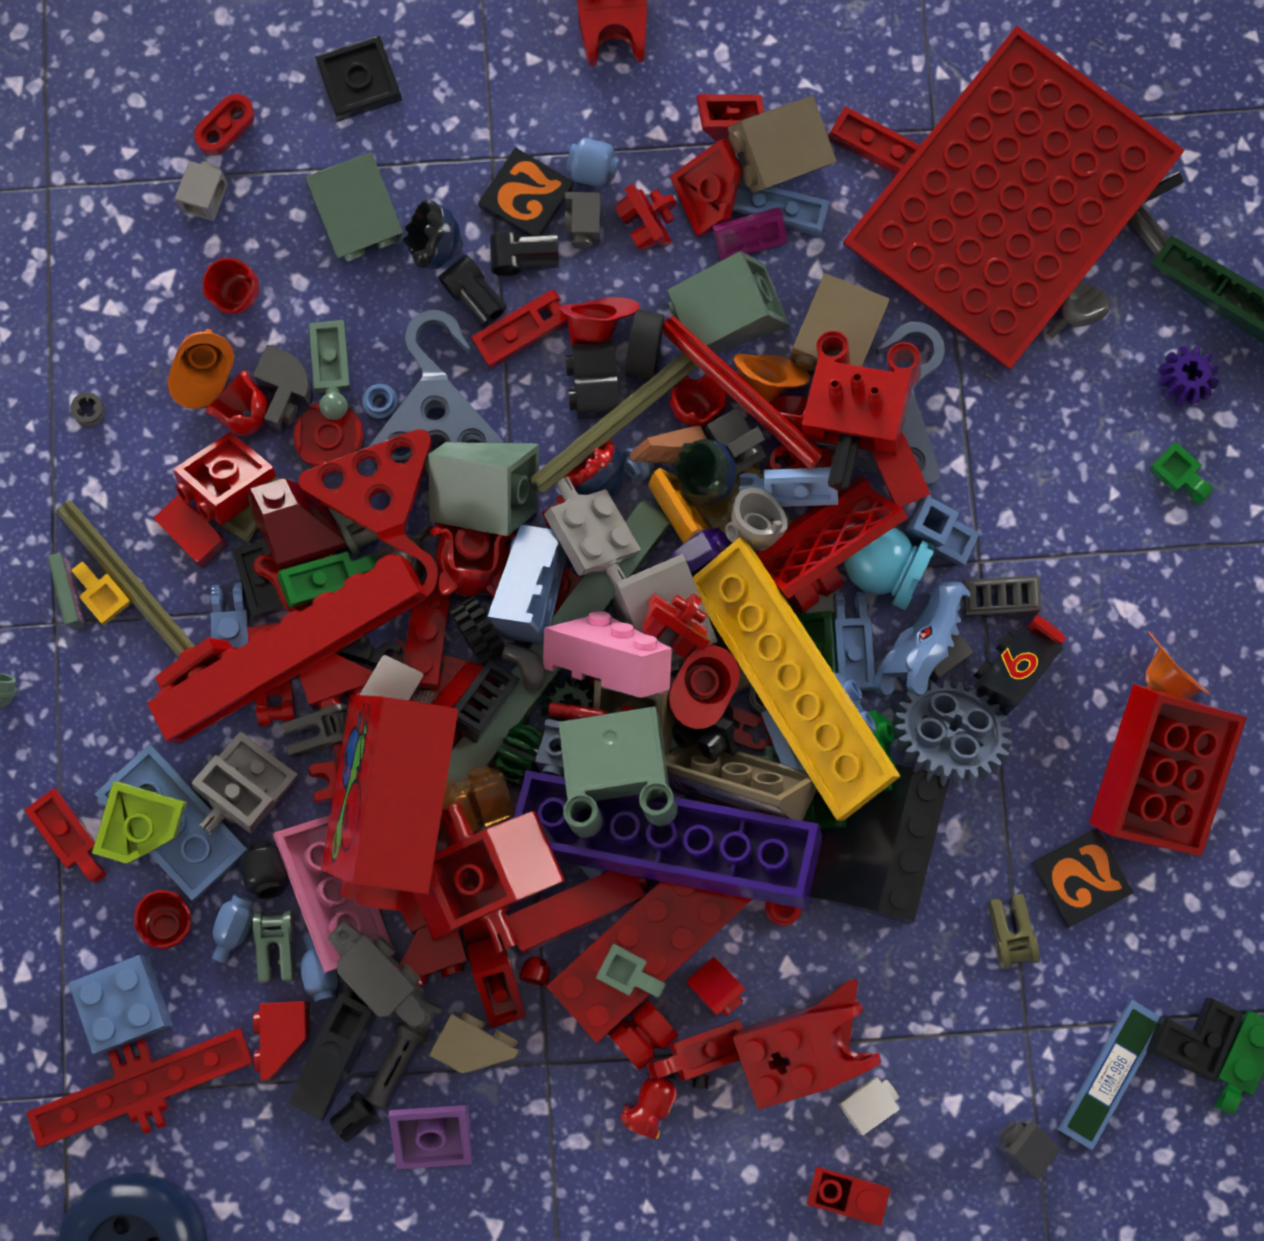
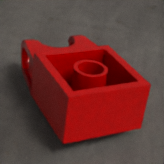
M577 0L578 23L588 66H597L599 49L604 42L610 39H621L628 43L636 63L644 62L647 0Z
M860 1002L815 1008L814 1006L746 1026L732 1037L758 1110L828 1090L873 1069L882 1062L879 1053L853 1052L842 1042L840 1036L841 1026L847 1020L860 1015L864 1011ZM788 1057L790 1063L787 1062L784 1058Z

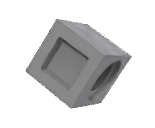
M189 161L175 200L181 212L214 222L228 183L221 169L215 164L202 161L201 164Z

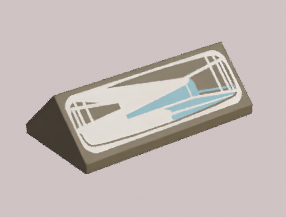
M697 739L688 747L682 746L665 756L668 782L674 791L729 808L803 821L817 790L806 771L746 753L738 752L732 756L721 752L712 761L698 751Z

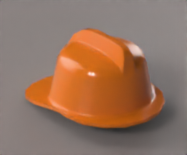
M206 329L205 332L192 333L182 341L174 357L167 381L169 393L176 403L186 408L199 409L210 405L222 393L233 366L235 355L232 345L224 337L213 333L210 329Z
M738 353L733 358L735 365L738 367L736 373L769 403L775 400L785 388L801 387L809 382L810 375L806 369L799 367L795 361L782 356Z
M1148 631L1150 636L1159 645L1156 654L1146 669L1145 680L1148 688L1187 699L1193 698L1201 691L1210 695L1198 681L1173 661L1151 632Z

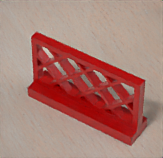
M860 476L850 483L847 490L838 491V505H818L789 523L786 532L774 545L765 551L755 553L783 596L789 599L906 520L908 516L903 508L874 491L868 480ZM806 561L805 564L797 565L800 562ZM794 577H796L795 579H793L792 581H790L789 583H787L788 580H789V578H794Z

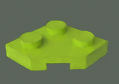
M113 782L92 853L126 864L132 863L177 838L187 802L122 782Z

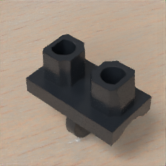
M727 705L723 715L716 724L706 729H692L684 726L679 721L672 727L673 737L678 745L686 748L697 739L698 751L712 761L721 752L734 756L741 750L740 745L735 743L733 739V731L737 721L733 719V709L729 705Z

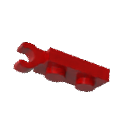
M52 788L24 810L65 868L70 870L77 864L86 878L95 884L107 876L103 867L91 855L95 845L94 838L56 788Z
M740 1019L669 1044L671 1056L646 1064L650 1078H661L678 1072L680 1081L740 1060L732 1038L743 1029Z

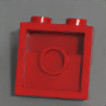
M231 431L173 469L178 483L175 485V489L180 498L185 503L193 500L197 503L198 512L206 521L209 522L215 519L221 525L250 506L248 495L251 494L250 488L266 484L276 477L274 467Z

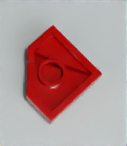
M720 139L670 175L697 237H706L713 232V225L727 222L731 218L742 175V168L729 140Z

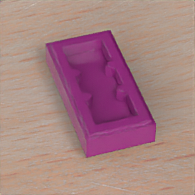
M779 207L712 226L720 261L739 251L750 254L788 243L783 213Z

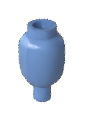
M234 894L231 901H227L222 905L213 928V939L217 946L212 959L226 963L231 950L243 944L253 924V900Z
M310 935L306 936L304 942L307 952L303 955L300 962L305 991L310 997H313L315 1004H325L336 999L335 991L339 987L337 970L324 973Z

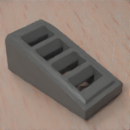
M1015 576L963 581V585L970 592V597L964 598L965 617L1036 616L1041 611L1039 576ZM1006 588H1012L1013 605H1007ZM1021 588H1027L1028 604H1022ZM976 589H983V607H977ZM991 589H997L998 606H992Z

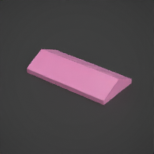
M330 815L273 833L324 973L337 970L338 961L341 959V956L328 937L342 922L349 923L363 935L376 939L381 936L392 946L379 909L358 905L355 903V899L339 896L342 879L321 870Z

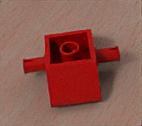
M459 802L446 807V810L442 809L441 819L451 843L448 844L449 847L435 853L429 894L415 892L413 894L433 941L480 920V922L485 921L496 947L495 950L498 953L520 943L507 917L506 911L509 910L508 907L564 882L565 879L536 811H531L492 826L479 833H472L461 808L462 805ZM479 875L480 878L479 883H477L475 880V876Z

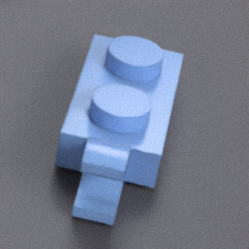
M831 467L764 470V479L752 473L740 475L739 492L747 487L761 488L770 493L779 502L781 507L838 505V491L828 486Z

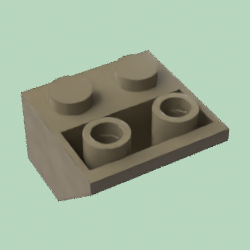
M463 1011L460 1017L451 1014L429 1056L462 1074H469L518 1059L522 1051L515 1048L518 1040L499 1030H496L494 1035H491L482 1030L485 1022Z

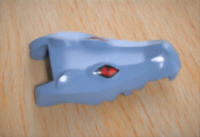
M946 581L937 583L934 586L926 606L910 628L900 633L895 644L880 661L874 680V689L878 695H889L893 692L895 677H907L906 686L911 694H923L926 692L929 676L938 663L949 656L948 647H954L951 635H959L957 623H961V619L957 614V610L961 608L960 599L962 596L964 598L970 597V592L961 582Z

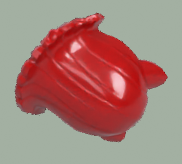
M435 523L430 530V535L440 537L436 553L437 566L440 572L437 581L440 595L449 596L455 592L462 596L472 597L473 595L477 596L487 592L492 597H495L508 559L506 542L508 539L512 540L516 536L514 531L509 536L488 532L491 545L486 557L481 561L470 563L460 559L453 547L455 536L462 527Z

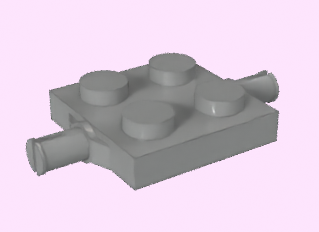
M563 478L555 485L566 502L550 507L544 516L577 574L582 576L593 571L606 572L615 588L617 582L626 579L618 564L621 561L635 557L641 551V548L606 489L589 495H578L570 478Z

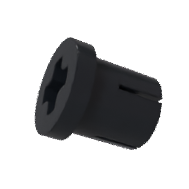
M355 1092L350 1097L351 1101L329 1120L334 1131L347 1143L369 1125L375 1126L380 1122L377 1111L360 1092Z

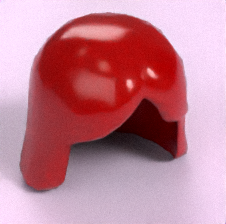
M243 370L208 405L205 413L215 417L232 432L241 436H250L261 429L266 423L264 417L270 403L266 395L253 382L248 372ZM245 410H251L252 414L249 417L243 416Z

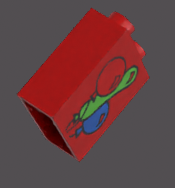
M350 694L321 866L322 871L342 879L339 896L355 899V903L358 905L387 910H401L404 891L429 894L459 709L384 696Z

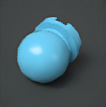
M894 527L845 560L844 566L850 581L863 592L875 595L891 593L892 596H895L892 605L905 611L913 597L912 594L918 581L921 580L936 545L922 539L919 547L917 545L912 546L908 536L897 527Z

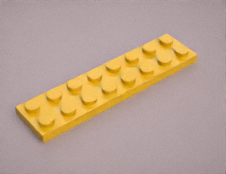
M739 537L693 576V580L702 598L706 613L836 820L844 821L897 780L900 775L751 545Z

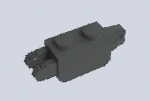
M342 922L328 937L341 956V959L338 961L337 973L377 1016L386 1018L401 1017L410 1027L423 1030L431 1026L435 1018L433 1017L434 1013L431 1012V1009H428L429 1006L420 998L425 990L417 983L421 979L417 972L407 963L401 966L392 955L396 951L384 938L379 936L376 939L363 935L349 923Z

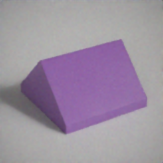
M469 1104L389 1110V1122L397 1170L472 1164Z

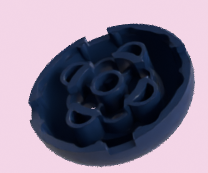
M126 1173L100 1181L80 1195L67 1211L59 1228L56 1241H148L152 1237H156L160 1241H207V1234L202 1213L193 1199L182 1188L157 1175ZM119 1217H125L129 1220L130 1228L125 1234H120L115 1229Z

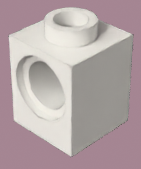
M873 1077L838 1102V1105L857 1133L862 1136L900 1110L895 1103L899 1099L897 1092L887 1079L881 1083L878 1077Z

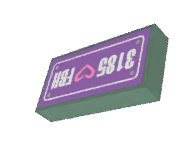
M61 552L49 555L48 562L64 624L74 631L86 628L74 575L71 571L70 560Z

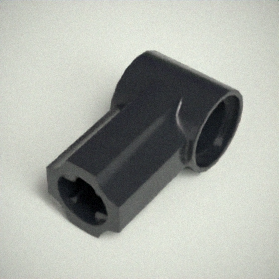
M499 232L491 235V272L499 276H513L521 273L524 269L559 268L558 235L521 237L513 232Z
M468 255L461 257L438 276L446 291L456 301L460 300L483 327L492 325L507 309L506 304L487 284L482 271Z

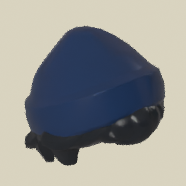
M423 200L411 217V222L405 226L408 235L402 241L409 248L412 259L417 266L435 270L461 252L463 239L460 226L450 209L437 204L433 200Z

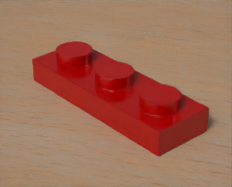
M438 586L427 600L412 607L404 664L424 674L417 688L438 690L451 595H440Z

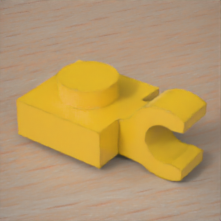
M83 561L71 570L87 589L79 598L102 625L105 626L132 604L130 599L108 574L98 579Z

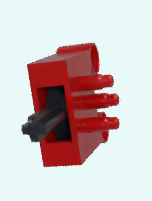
M827 331L818 338L816 342L818 360L802 420L803 434L810 441L837 445L828 478L829 487L837 491L849 488L858 449L897 455L912 386L921 376L920 353L918 348L911 343L900 342L890 348L887 355L888 371L850 365L849 342L847 337L841 332ZM831 350L841 351V353L836 356L826 355V353ZM900 362H909L912 364L910 367L900 368L896 366Z

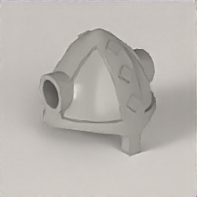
M747 487L741 490L734 500L731 522L726 525V536L731 542H734L739 537L743 538L751 545L755 552L765 551L774 545L786 532L787 518L779 502L770 493L758 487Z

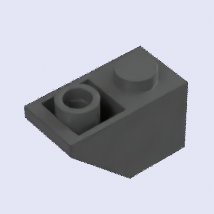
M1018 1119L1015 1123L1009 1121L997 1136V1139L1001 1142L995 1148L1030 1178L1036 1180L1040 1178L1061 1151L1033 1121Z

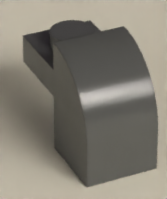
M267 344L253 374V378L258 387L275 393L264 419L269 428L283 433L286 425H291L297 415V402L310 407L313 389L303 365L295 356Z
M738 407L711 422L703 429L707 439L718 441L729 449L735 461L736 474L767 457L760 446V443L765 438L759 427L751 430Z

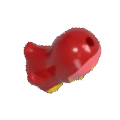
M648 1077L645 1079L639 1090L637 1104L634 1107L630 1105L623 1106L624 1113L620 1114L623 1126L635 1133L658 1140L660 1120L667 1118L677 1097L676 1087L670 1080L663 1077L653 1079Z

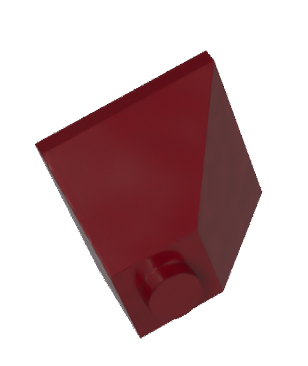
M284 478L250 488L253 518L278 568L346 547V541L329 508L306 495L299 483Z

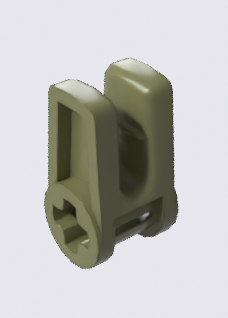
M1023 893L1013 895L1010 899V913L1013 914L1016 934H1011L1006 920L1008 915L1004 912L1001 899L988 900L987 905L995 937V949L1001 969H1010L1011 964L1030 961L1031 964L1039 963V946L1035 933L1032 930ZM1024 948V949H1022V950L1011 951V950H1015V949Z

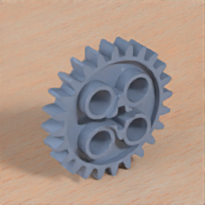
M944 680L941 688H938L933 681H930L925 693L911 694L907 692L904 701H900L892 722L894 726V739H898L895 749L896 751H906L903 762H916L913 772L916 773L925 769L927 771L926 780L928 781L937 775L940 776L942 786L946 784L948 779H953L956 788H960L963 779H966L971 787L975 786L978 778L987 782L991 773L998 774L1001 765H1004L1009 755L1008 752L1012 745V741L1009 740L1012 729L1005 727L1008 717L1003 715L997 716L1000 705L989 706L987 704L989 697L987 695L981 698L977 697L976 687L971 688L969 692L964 691L962 682H959L955 689L951 688L948 680Z

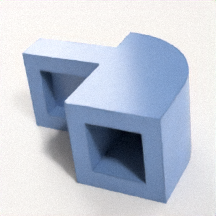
M929 496L918 501L904 531L911 544L919 547L922 539L935 544L934 553L958 566L966 564L980 534L956 521L959 512Z

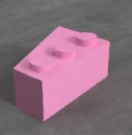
M594 611L589 613L587 617L544 628L543 667L546 670L554 671L557 667L572 670V678L583 680L585 675L601 679L602 687L639 698L670 690L672 648L657 641L654 636L645 635L634 629L632 625L612 618L607 612Z

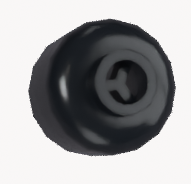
M269 841L257 842L251 845L250 850L241 857L240 867L246 891L255 894L258 899L275 898L285 892V888L290 884V879L277 846L272 845Z

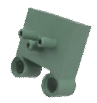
M656 707L558 722L567 791V802L564 805L563 814L569 827L576 835L591 837L601 829L603 817L595 801L640 794L639 802L650 823L663 826L674 820L678 806L669 788L661 723ZM658 797L668 800L667 805L661 810L649 809L651 802ZM583 809L592 811V815L587 821L582 823L574 821L579 811Z

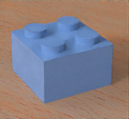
M138 955L68 983L92 1054L103 1055L173 1027L150 958L147 956Z

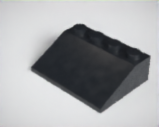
M895 764L900 777L892 783V791L878 793L846 818V829L821 831L822 842L810 897L905 924H911L915 921L950 779L942 786L940 776L935 775L928 781L926 780L927 771L921 770L915 773L913 772V767Z

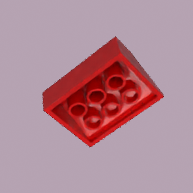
M1133 684L1089 824L1114 837L1202 857L1247 717L1164 691Z

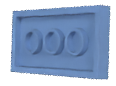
M148 744L95 793L98 799L106 806L112 784L118 781L187 802L177 838L149 854L194 902L241 859L244 853L249 851L223 821L211 835L199 827V824L202 823L212 809L151 744Z

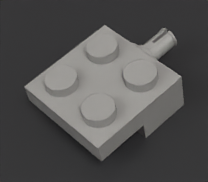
M240 731L219 756L215 755L191 782L193 790L207 800L213 809L202 823L199 824V827L211 835L225 818L237 823L248 833L252 834L298 779V774Z

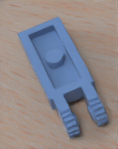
M234 583L233 598L236 611L224 612L223 608L224 593L221 584L212 585L211 604L213 613H210L211 638L227 640L232 648L237 647L239 649L248 643L247 627H250L243 584Z
M843 592L834 593L833 611L835 613L834 624L838 673L849 680L853 679L861 692L874 691L875 669L871 618H868L866 593L856 592L854 605L857 618L848 619L845 617V598Z

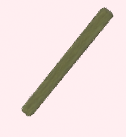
M681 353L530 478L533 488L540 494H545L559 480L563 479L594 453L595 448H601L698 366L684 353Z
M70 500L59 506L56 511L58 516L175 654L179 657L184 650L195 647L77 506Z

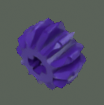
M1185 345L1177 350V354L1169 352L1165 357L1166 363H1162L1158 368V373L1163 375L1158 381V386L1169 388L1164 394L1165 398H1171L1173 394L1177 396V406H1182L1186 399L1192 407L1197 406L1200 399L1208 400L1212 396L1211 389H1215L1219 385V380L1214 377L1219 372V366L1209 365L1208 363L1213 358L1212 354H1207L1203 358L1200 356L1199 346L1194 347L1191 353ZM1186 372L1190 373V380L1187 379Z

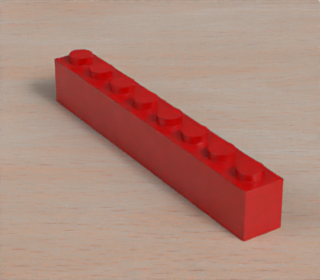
M391 554L379 559L375 563V568L364 575L363 573H358L347 578L343 582L344 586L337 591L320 594L312 600L313 605L303 611L296 610L286 614L281 618V624L271 630L263 629L254 633L249 638L250 642L239 649L234 647L222 652L218 656L219 660L212 665L198 667L187 674L188 679L180 684H171L160 689L156 693L157 697L147 702V705L165 741L178 745L184 743L428 599L429 597L410 562L400 554L396 556Z

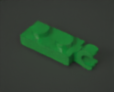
M347 551L280 570L277 577L290 609L310 603L314 598L325 592L333 593L344 586L343 582L347 578L358 573H363L364 575L374 569L377 559L375 555H369L351 561Z
M1252 1011L1245 1012L1217 1079L1225 1083L1214 1107L1226 1114H1235L1240 1104L1242 1093L1248 1096L1254 1095L1264 1073V1018Z

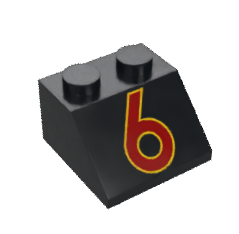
M1023 627L1015 636L1008 632L996 647L1001 652L996 660L991 663L986 659L973 675L979 680L974 685L977 688V693L980 696L987 695L990 704H999V711L1005 716L1022 701L1063 650V647L1058 643Z

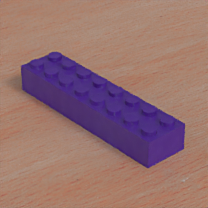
M526 770L514 818L531 811H536L554 856L559 862L807 909L822 842L819 824L675 798L678 809L674 820L669 824L660 826L654 825L647 820L639 802L640 794L595 801L603 817L602 827L599 832L591 837H580L571 830L563 814L564 805L567 802L565 777ZM658 797L651 802L649 809L661 810L667 805L668 800ZM589 809L579 811L574 821L580 823L587 821L591 817L592 811Z

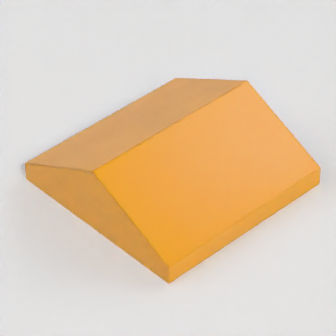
M661 468L654 471L648 487L683 544L700 531L709 529L691 498L686 494L677 476Z

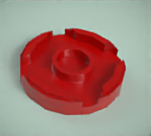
M320 402L308 407L309 409L299 416L293 430L295 449L303 462L314 468L362 450L365 440L363 425L355 412L349 407L345 416L339 420L325 418L320 412Z

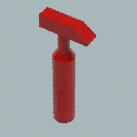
M556 702L550 703L548 711L550 717L571 720L608 714L603 709ZM623 705L621 708V712L633 710V706Z

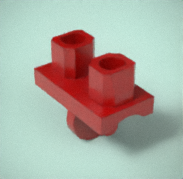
M632 183L624 190L628 196L623 198L614 208L625 224H629L639 216L644 222L643 226L631 233V237L638 249L646 251L657 244L665 248L673 243L659 218L662 217L665 224H670L675 220L671 213V210L677 204L673 195L662 197L658 190H654L649 194L653 201L651 204L642 189L638 190L635 184Z
M654 593L648 600L649 611L642 622L643 632L654 636L658 640L669 627L676 632V635L669 642V646L673 652L684 659L696 650L697 647L704 651L709 645L710 639L706 637L708 629L700 624L707 617L706 613L698 609L702 598L694 593L685 600L676 594L670 604Z

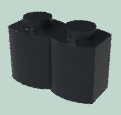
M614 341L574 344L571 350L572 355H565L567 376H574L575 389H568L570 411L577 410L578 420L604 418L620 404Z

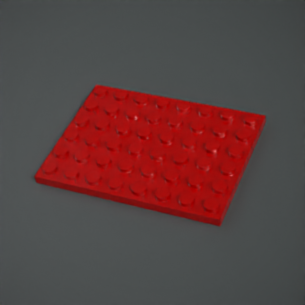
M1016 25L844 239L843 245L994 361L1010 371L1185 150Z

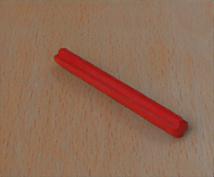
M669 317L662 324L661 331L664 336L808 468L813 469L822 461L824 454L813 442L676 317Z

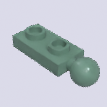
M344 320L309 323L315 394L326 393L319 404L320 412L329 420H339L345 416L348 410L347 400L340 392L351 391L346 325Z

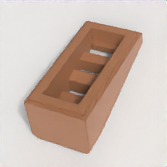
M697 425L645 439L630 452L629 457L633 462L681 464L687 449L696 441L706 439L701 426Z

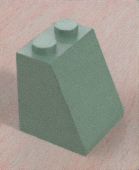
M372 152L305 176L306 183L337 258L344 256L346 261H350L365 255L364 248L377 243L380 249L398 242L396 235L403 233Z
M742 251L667 290L671 298L669 308L672 315L715 354L790 326L765 264Z
M445 442L428 454L426 472L429 474V491L426 504L430 512V522L509 536L539 511V492L530 483V478L539 471V444Z

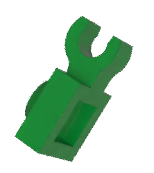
M1176 441L1149 469L1175 494L1184 487L1189 497L1198 505H1201L1214 490L1207 481L1196 474L1202 464Z

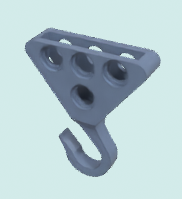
M428 310L415 316L406 329L405 342L409 354L417 363L423 376L369 447L416 429L427 431L432 444L436 442L468 443L470 441L504 443L452 385L448 375L417 344L418 337L425 328L441 326L451 334L452 339L471 355V349L461 334L458 322L450 314L440 310ZM441 408L445 411V415L439 420L427 418L428 413L432 409ZM411 450L405 456H395L392 453V459L397 463H405L412 456ZM371 460L373 466L377 469L378 464Z
M909 322L898 327L893 335L877 348L876 355L890 350L895 344L913 337L924 340L931 348L932 358L921 366V376L912 386L902 429L930 492L935 487L941 472L913 389L938 370L944 357L945 346L941 335L935 328L923 322ZM811 441L818 448L836 450L837 445ZM858 449L854 466L879 475L873 458L868 455L866 450Z

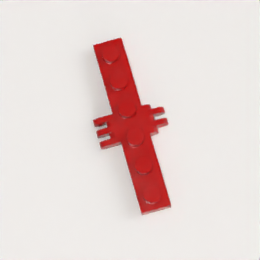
M237 1028L156 1061H153L145 1038L136 1041L140 1056L136 1057L130 1043L122 1046L126 1059L125 1062L121 1061L117 1049L109 1051L108 1056L115 1077L26 1112L37 1147L42 1148L125 1114L129 1115L132 1123L139 1121L145 1135L153 1132L149 1119L152 1115L159 1129L166 1127L167 1122L163 1111L169 1109L168 1097L254 1064L243 1028Z

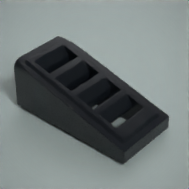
M489 659L454 707L459 709L455 731L472 742L477 743L519 683L520 678ZM488 675L505 686L503 691L486 680ZM479 688L495 697V702L479 693ZM471 700L487 710V713L484 714L469 704Z

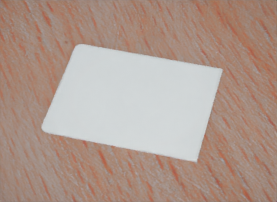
M383 655L360 695L384 696L409 701L424 674L387 655Z

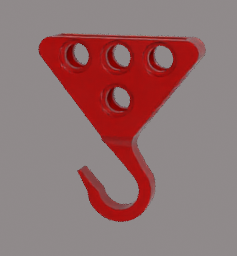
M416 429L301 473L299 485L306 495L380 538L381 542L422 563L427 571V578L423 588L428 597L434 593L438 581L436 563L430 554L418 547L406 535V527L426 468L428 454L432 449L431 438L427 431ZM398 447H407L412 451V456L405 463H397L392 459L393 451ZM366 459L374 460L378 464L376 472L371 476H363L358 473L359 464ZM331 472H338L343 475V482L336 489H329L324 486V479ZM377 493H386L390 496L391 501L387 508L376 510L371 507L372 497Z

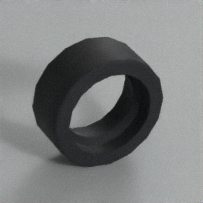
M636 310L626 356V376L650 380L655 375L663 335L661 328L665 320L664 314Z

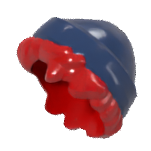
M609 440L601 448H595L594 453L564 478H570L578 495H589L606 489L610 497L614 498L622 487L625 457L615 447L614 442Z

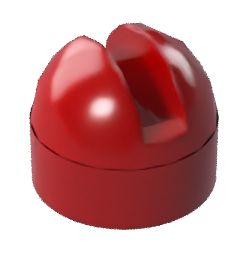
M537 956L529 957L521 967L519 979L532 985L547 986L550 977V966L545 959H540Z

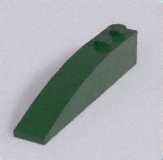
M1171 235L1151 263V266L1205 306L1264 344V290Z

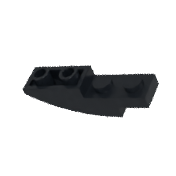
M348 986L344 995L340 993L311 1049L289 1102L290 1105L321 1121H324L360 1055L358 1050L377 1018V1015L350 986Z

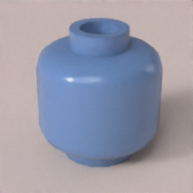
M582 138L578 144H572L566 170L571 171V178L575 182L594 187H603L608 178L615 179L619 158L613 157L614 149L611 144Z

